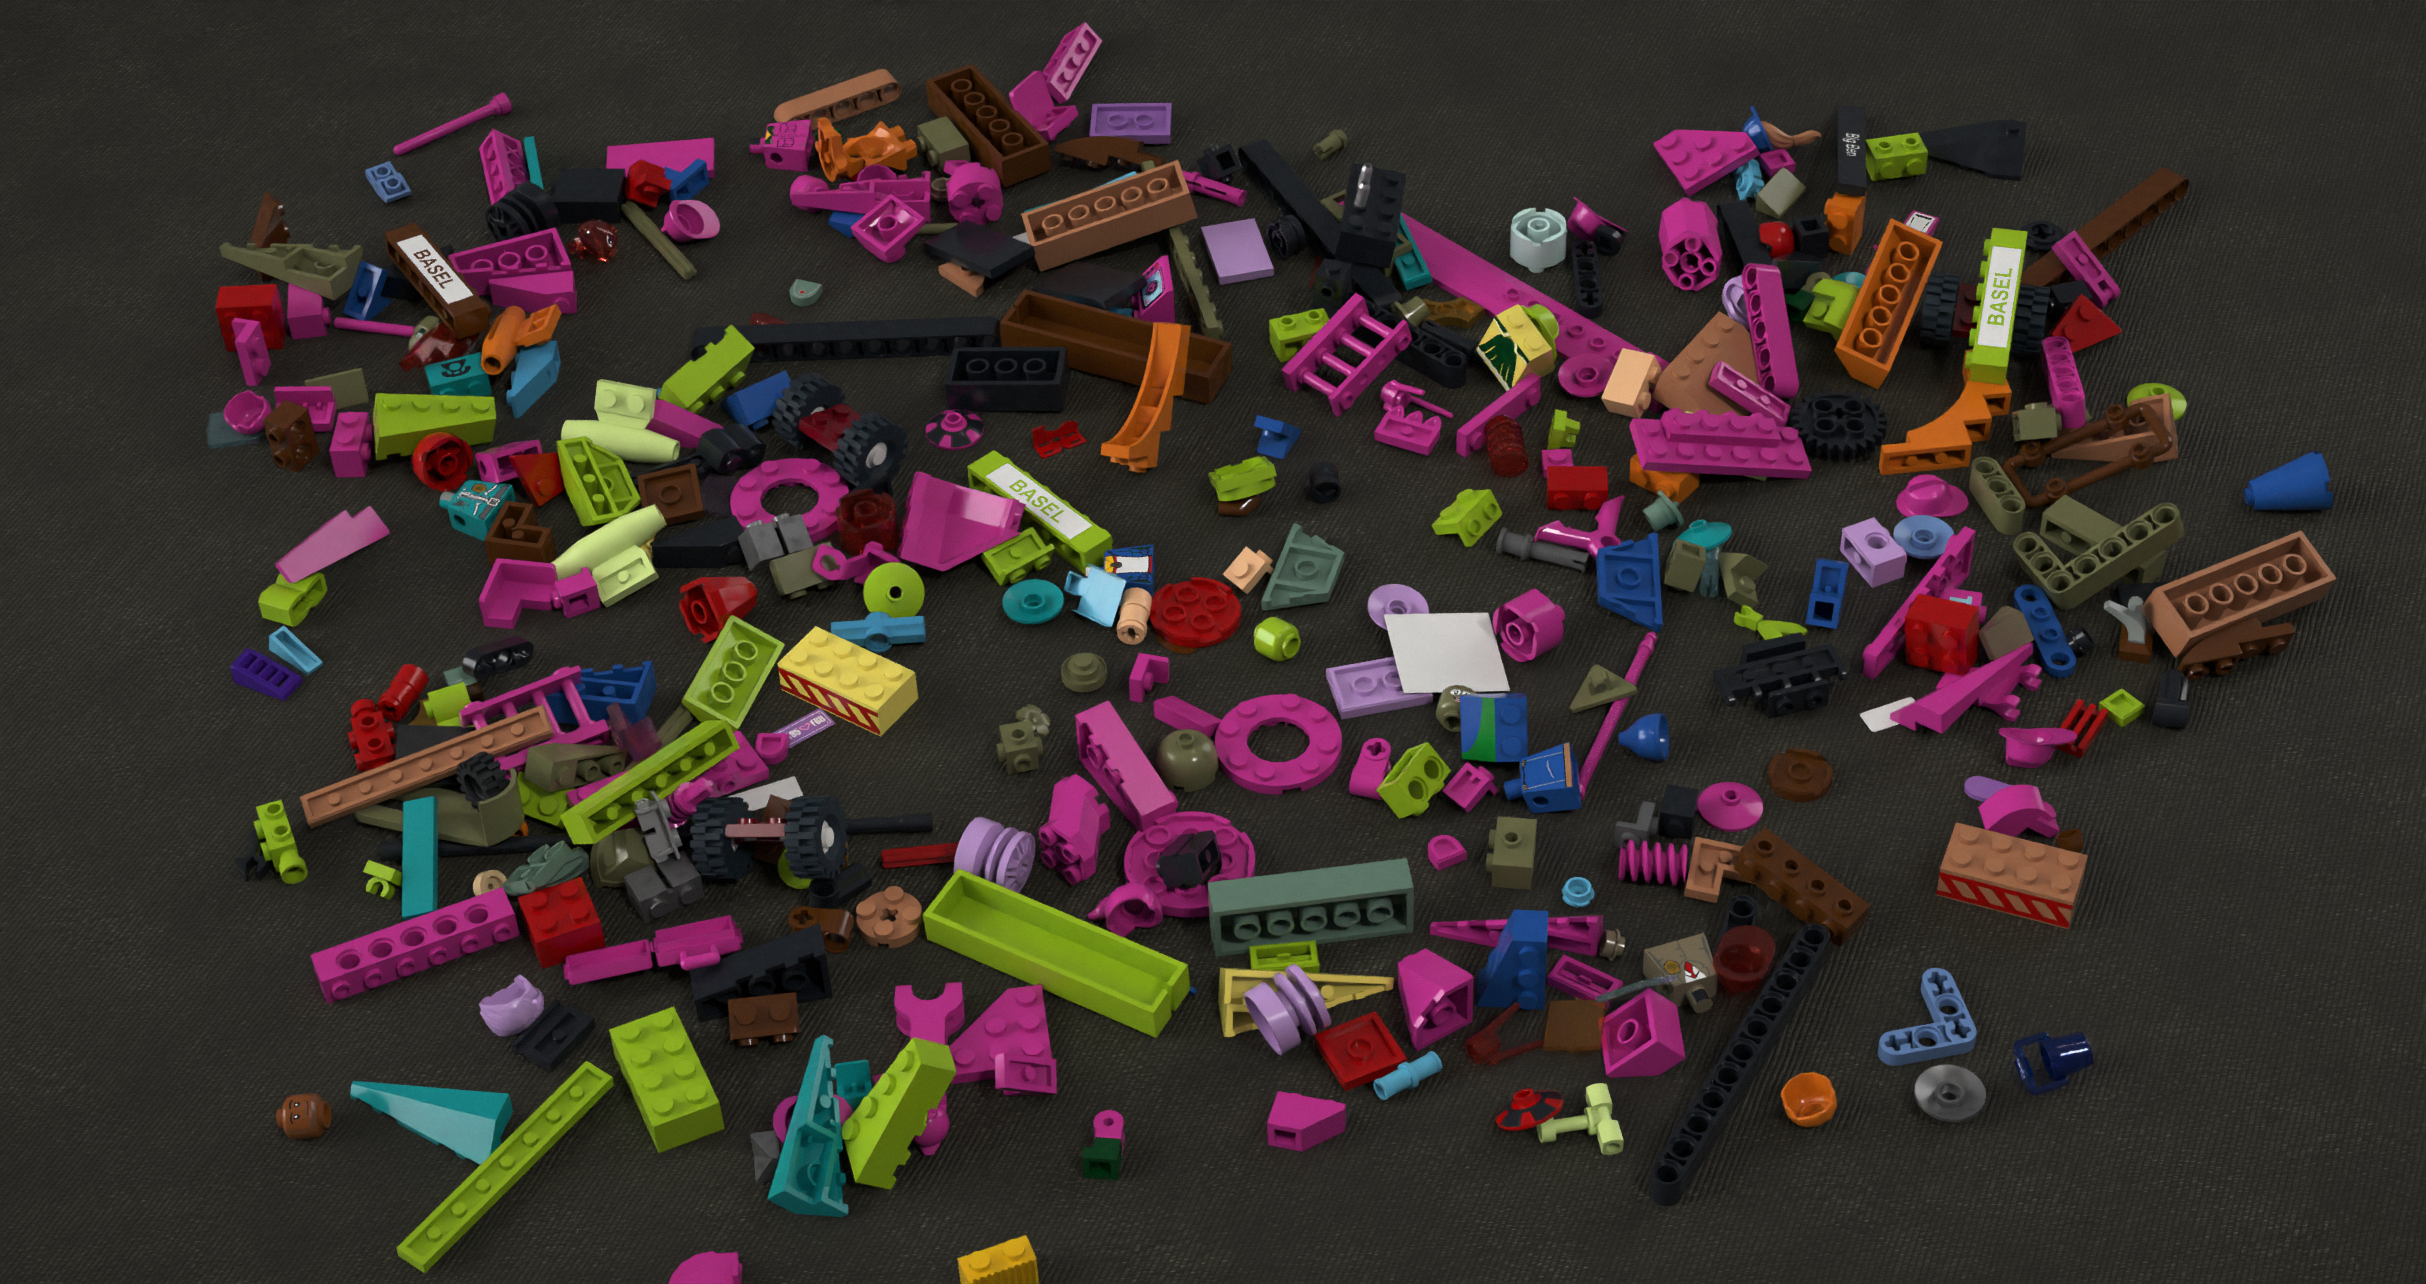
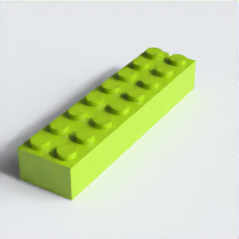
M960 868L957 869L923 913L927 940L1029 984H1041L1043 990L1157 1038L1172 1017L1171 1010L1176 1011L1190 990L1188 964Z

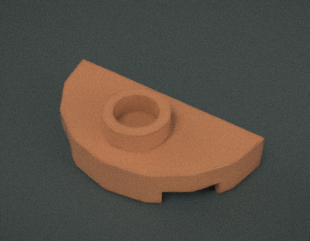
M953 262L938 266L941 276L977 298L984 291V275Z

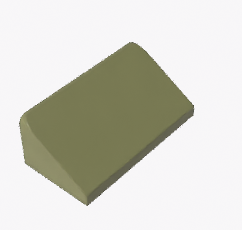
M1782 167L1758 192L1755 210L1776 219H1781L1803 195L1806 187L1791 172Z
M362 368L304 380L306 386H330L337 403L336 410L370 401Z

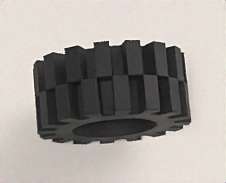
M481 751L459 763L456 769V773L459 775L457 781L462 784L460 786L461 791H465L466 800H471V806L474 809L478 808L479 813L478 802L500 794L510 783V780L505 777L506 771L500 769L501 764L499 761H494V756L488 755L485 751Z

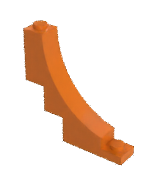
M1973 349L1965 350L1962 368L1965 389L1960 398L1948 411L1934 421L1908 431L1905 443L1881 445L1879 461L1881 475L1969 467L1972 442L1989 440L1992 416L2009 414L2012 391L2007 379L2005 385L1969 381L1970 369H1965L1967 351L1973 352Z

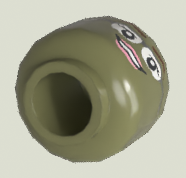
M1453 685L1444 689L1436 708V718L1439 723L1451 732H1461L1460 695L1477 694L1471 688L1464 685Z

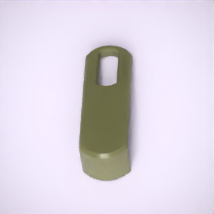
M514 768L509 769L511 781L504 791L490 799L478 802L480 813L478 808L474 809L471 806V800H466V794L441 788H417L390 798L405 802L434 796L438 800V839L467 845L488 847L497 844L517 832L524 822V810ZM372 805L354 812V816L359 822L403 832V811Z

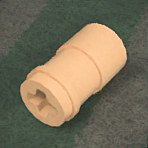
M1129 588L1123 592L1121 598L1120 619L1116 630L1118 638L1130 645L1141 643L1147 634V621L1150 616L1152 597L1148 591L1142 588Z

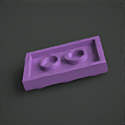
M1172 103L1092 104L1090 137L1121 136L1142 140L1144 144H1170Z

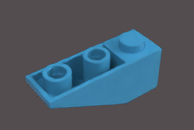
M548 341L540 346L533 344L525 347V345H522L521 351L517 352L515 357L516 371L511 373L512 389L507 390V405L512 407L514 418H520L557 381L561 364L557 341Z

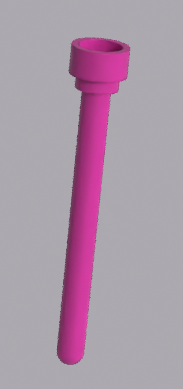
M502 92L493 96V100L489 101V105L396 145L393 151L396 155L400 156L490 115L495 114L497 116L500 114L504 116L512 112L511 103L506 94Z

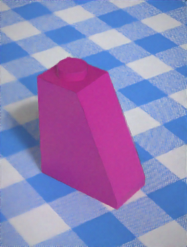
M1426 948L1414 955H1408L1398 962V989L1412 1047L1416 1052L1473 1022L1474 977L1469 972Z

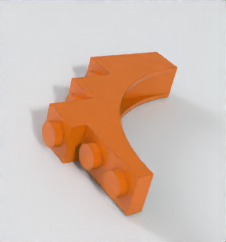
M1154 322L1147 366L1135 404L1120 431L1112 439L1102 443L1101 455L1111 456L1110 462L1128 465L1129 471L1146 473L1147 468L1157 467L1160 433L1162 431H1170L1174 396L1183 395L1191 325Z

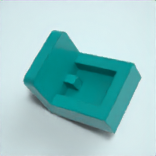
M866 1059L834 1065V1068H836L837 1096L845 1099L851 1106L853 1113L861 1104L863 1098L872 1090L869 1061Z

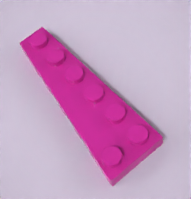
M1964 526L1958 535L1953 534L1949 538L1945 552L1890 622L1883 628L1872 644H1868L1862 655V660L1864 661L1863 675L1874 680L1906 645L1905 616L1918 593L1943 599L1945 587L1957 589L1969 576L1975 530Z

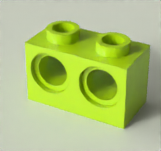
M1426 742L1407 749L1376 791L1399 819L1412 814L1418 816L1429 807L1428 801L1432 795L1438 793L1444 787L1445 783L1443 781L1451 770L1432 746Z

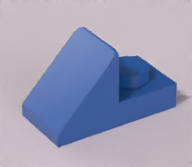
M697 158L682 172L664 167L665 178L672 180L670 190L668 191L670 203L674 200H691L709 184L707 163L704 160Z
M361 261L343 313L358 320L370 321L387 307L392 300L381 296V292L389 271Z
M1257 415L1254 426L1263 429L1257 452L1279 459L1285 458L1299 437L1301 429L1285 422Z

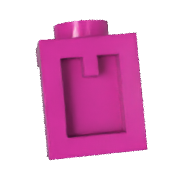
M1143 653L1138 654L1129 678L1130 701L1142 703L1146 691L1152 690L1153 682L1168 683L1170 678L1168 658Z
M1466 762L1442 792L1469 813L1487 791L1495 795L1498 789L1492 782L1495 777L1481 765L1476 769Z

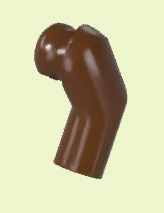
M1256 494L1235 501H1219V515L1245 517L1260 504V495Z

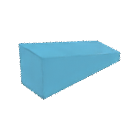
M282 626L269 636V650L307 676L323 666V662L285 626Z

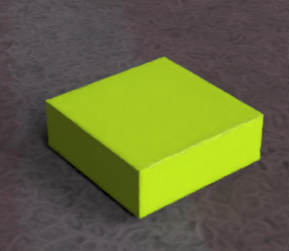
M2121 688L2099 703L2098 710L2101 711L2102 708L2109 710L2107 717L2120 727H2124L2144 714L2145 705Z

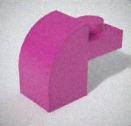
M2022 784L2003 788L1978 807L1985 830L2016 837L2028 827L2050 839L2060 831L2055 819V810L2050 804L2042 801L2038 787Z

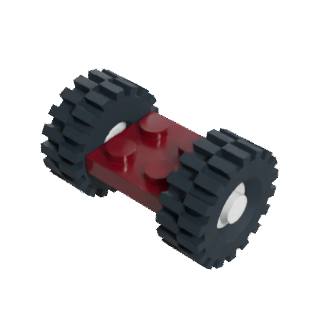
M1938 272L1930 273L1920 343L1949 347L1951 335L1953 337L1969 339L1971 328L1977 329V323H1972L1974 306H1980L1981 301L1976 300L1977 285L1961 283L1959 289L1960 275ZM2021 284L2010 350L2011 356L2039 359L2050 294L2049 287Z
M808 372L807 376L801 374L798 376L799 381L793 379L789 382L791 387L782 390L781 393L784 394L782 399L777 398L775 404L778 405V409H773L772 415L776 419L772 420V424L776 427L774 430L777 434L804 451H807V448L815 450L816 444L825 446L834 452L833 455L837 457V459L833 460L834 466L837 467L835 469L836 472L855 486H859L880 470L888 472L890 480L895 476L893 474L894 470L900 469L902 465L899 462L906 457L903 449L908 448V442L905 441L907 435L903 432V428L879 413L869 412V415L865 413L860 415L843 401L846 397L841 392L842 390L817 373Z
M834 796L796 797L794 799L795 802H791L789 806L791 812H787L785 818H768V823L752 819V810H748L749 804L743 802L744 799L741 797H708L702 801V804H698L696 807L698 813H694L692 818L695 823L690 829V833L693 834V840H690V848H694V853L691 854L692 859L697 861L695 868L697 871H701L700 875L703 878L742 879V876L748 874L747 868H751L753 864L751 857H755L753 845H784V847H787L785 857L786 860H790L788 867L790 871H794L793 875L799 877V879L835 878V875L840 874V867H844L845 861L843 856H847L848 852L845 845L846 842H849V835H846L848 823L844 821L846 814L844 809H840L841 802L836 800Z

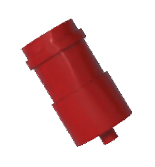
M403 665L391 681L390 687L379 698L377 704L378 711H382L383 716L391 721H400L407 715L412 703L419 698L428 685L429 679L427 674L416 665Z

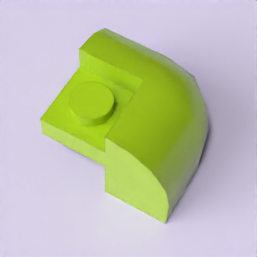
M1823 279L1818 282L1811 291L1815 299L1803 320L1806 327L1831 333L1838 342L1860 288L1854 284L1834 279Z

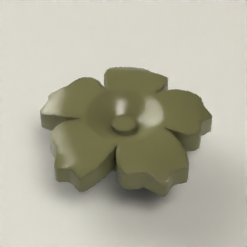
M1028 704L1026 707L1015 712V718L1018 720L1031 721L1033 732L1036 736L1044 738L1049 734L1048 727L1051 720L1047 714L1041 713L1042 710L1037 706Z

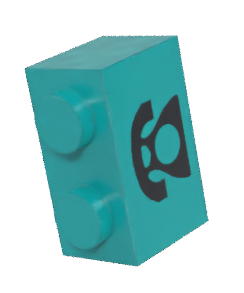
M481 352L424 366L431 395L484 397L492 395L488 373L481 367Z

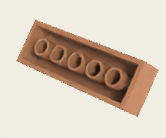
M1178 160L1021 214L1030 245L1034 247V256L1040 272L1198 218Z
M2300 530L2155 588L2144 603L2143 612L2174 657L2178 658L2187 654L2195 645L2213 632L2233 623L2257 617L2261 624L2322 599L2337 578Z

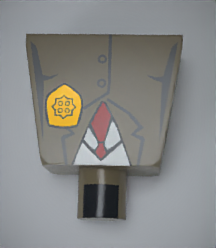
M1704 933L1644 949L1643 974L1655 987L1657 985L1660 986L1659 984L1669 983L1655 988L1660 995L1676 1004L1677 1007L1691 1004L1696 1013H1703L1711 1008L1713 1004L1711 997L1716 994L1718 974Z

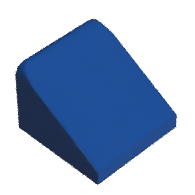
M834 210L828 224L850 239L853 236L850 227L866 214Z

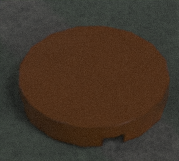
M1802 748L1788 749L1787 753L1782 755L1779 753L1774 756L1769 764L1768 783L1774 792L1790 801L1809 802L1818 800L1826 795L1832 786L1833 768L1830 763L1828 765L1825 762V757L1818 752Z

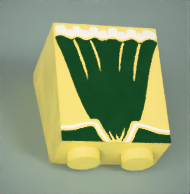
M1519 304L1495 316L1476 349L1506 391L1510 390L1531 372L1539 377H1543L1555 369L1552 348Z

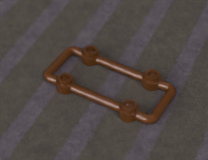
M2138 403L2127 408L2119 404H2113L2107 407L2103 415L2104 418L2044 444L2039 443L2037 440L2026 441L2021 448L2020 454L2007 459L2002 469L2024 499L2025 507L2038 508L2047 503L2053 505L2063 495L2070 497V494L2131 467L2137 470L2149 468L2154 463L2155 457L2170 450L2173 444L2172 437L2148 404ZM2139 415L2144 417L2160 441L2152 446L2144 442H2137L2131 446L2128 456L2068 482L2060 478H2053L2047 482L2044 492L2031 497L2015 471V468L2022 465L2028 467L2040 466L2045 462L2046 455L2106 429L2113 432L2124 430L2129 425V420Z

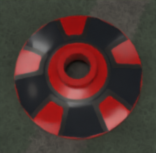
M1530 1088L1522 1089L1516 1092L1513 1099L1497 1112L1495 1118L1497 1125L1501 1129L1508 1131L1524 1130L1540 1125L1551 1119L1561 1110L1563 1098L1559 1092L1554 1090L1533 1091Z

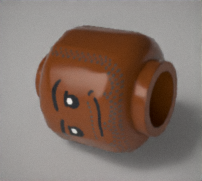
M316 1093L290 1095L284 1100L282 1108L277 1110V1125L279 1129H284L288 1138L293 1140L319 1138L323 1135L325 1129L331 1125L332 1113L328 1101H324L321 1095Z

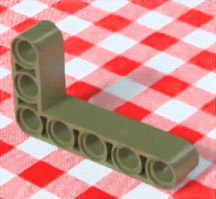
M2167 502L2150 509L2065 565L2062 564L2042 539L2033 532H2024L2018 535L2013 542V548L2021 568L2045 592L2050 602L2057 609L2070 610L2183 537L2185 527L2177 506Z

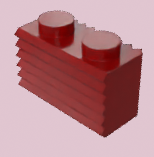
M1547 466V508L1549 510L1553 508L1555 510H1600L1603 502L1608 501L1607 466Z

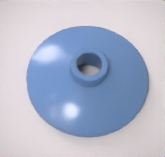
M1915 515L1901 520L1895 526L1893 539L1899 546L1904 548L1909 556L1920 559H1934L1941 557L1945 552L1946 544L1954 534V531L1946 522L1939 518L1928 515Z

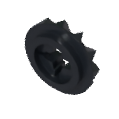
M2045 221L2030 222L2020 230L2028 231L2026 249H2034L2035 253L2043 251L2047 254L2052 250L2051 247L2065 237L2064 231L2059 226Z

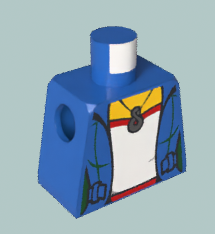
M1153 545L1112 549L1104 552V567L1099 568L1115 573L1118 577L1126 580L1123 592L1129 588L1138 587L1148 591L1151 597H1153ZM1086 567V578H1088L1091 567Z

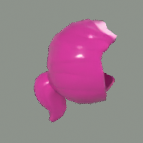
M1133 881L1116 888L1109 896L1103 898L1091 913H1088V919L1098 921L1106 918V927L1112 933L1125 938V936L1133 931L1135 926L1148 929L1160 924L1163 919V906L1158 894L1145 883Z

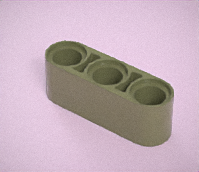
M1990 457L1974 459L1971 465L1968 486L1970 492L1997 531L2005 535L2019 533L2022 530L2026 506L2024 499L1997 461Z

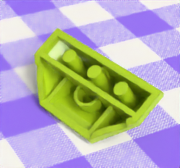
M586 436L559 440L556 444L564 487L582 526L612 522L623 515L629 514L641 502L623 460L605 448L593 444V441Z

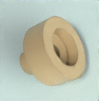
M498 870L481 872L473 882L474 894L478 896L498 889L507 879Z

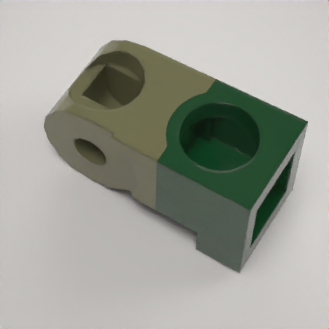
M1824 272L1814 273L1808 277L1806 285L1795 295L1787 293L1784 296L1789 320L1806 327L1803 320L1815 299L1811 291L1821 280L1831 279L1830 275Z

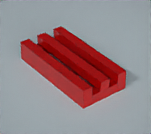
M2078 699L2060 728L2070 730L2079 715L2082 714L2083 716L2073 730L2078 738L2090 718L2095 719L2078 747L2073 746L2077 739L2069 743L2057 744L2055 747L2078 758L2083 757L2107 720L2109 711L2102 708L2099 712L2094 704H2090L2089 707L2084 706L2085 701Z

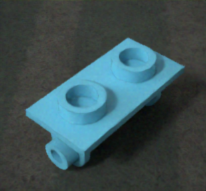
M1752 159L1732 171L1740 200H1746L1747 197L1756 199L1758 192L1764 187L1757 160Z

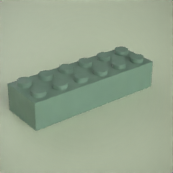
M1407 858L1208 882L1209 921L1215 957L1249 953V946L1313 940H1316V944L1413 932L1414 886Z

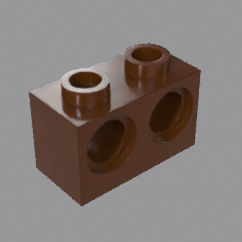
M285 400L263 419L266 437L272 452V459L279 467L297 473L320 453L308 408Z

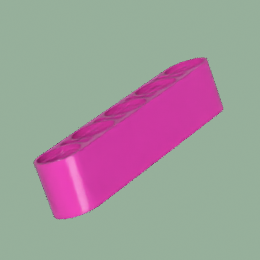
M1749 263L1742 272V285L1759 386L1779 399H1793L1798 393L1799 380L1780 270L1774 265Z
M2060 336L2048 337L2042 341L2043 371L2055 412L2061 415L2062 427L2079 428L2086 422L2085 394L2067 338Z

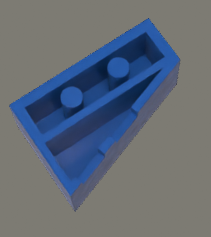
M644 661L642 662L643 666L623 669L622 664L612 665L613 670L593 672V668L581 669V683L575 685L591 720L597 722L605 719L608 728L640 731L657 689L653 662ZM563 690L546 696L547 702L558 723L579 725Z
M1513 910L1499 936V942L1495 950H1491L1485 968L1481 969L1478 974L1476 1006L1544 1010L1548 911Z

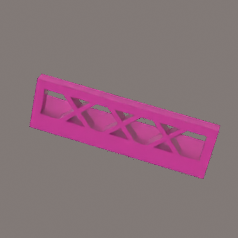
M1086 22L1063 37L1042 72L1049 93L1060 105L1069 99L1102 43L1099 36Z
M492 129L479 147L491 205L502 197H506V194L522 182H530L521 142Z

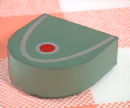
M796 279L789 290L791 302L803 307L815 303L823 292L822 284Z

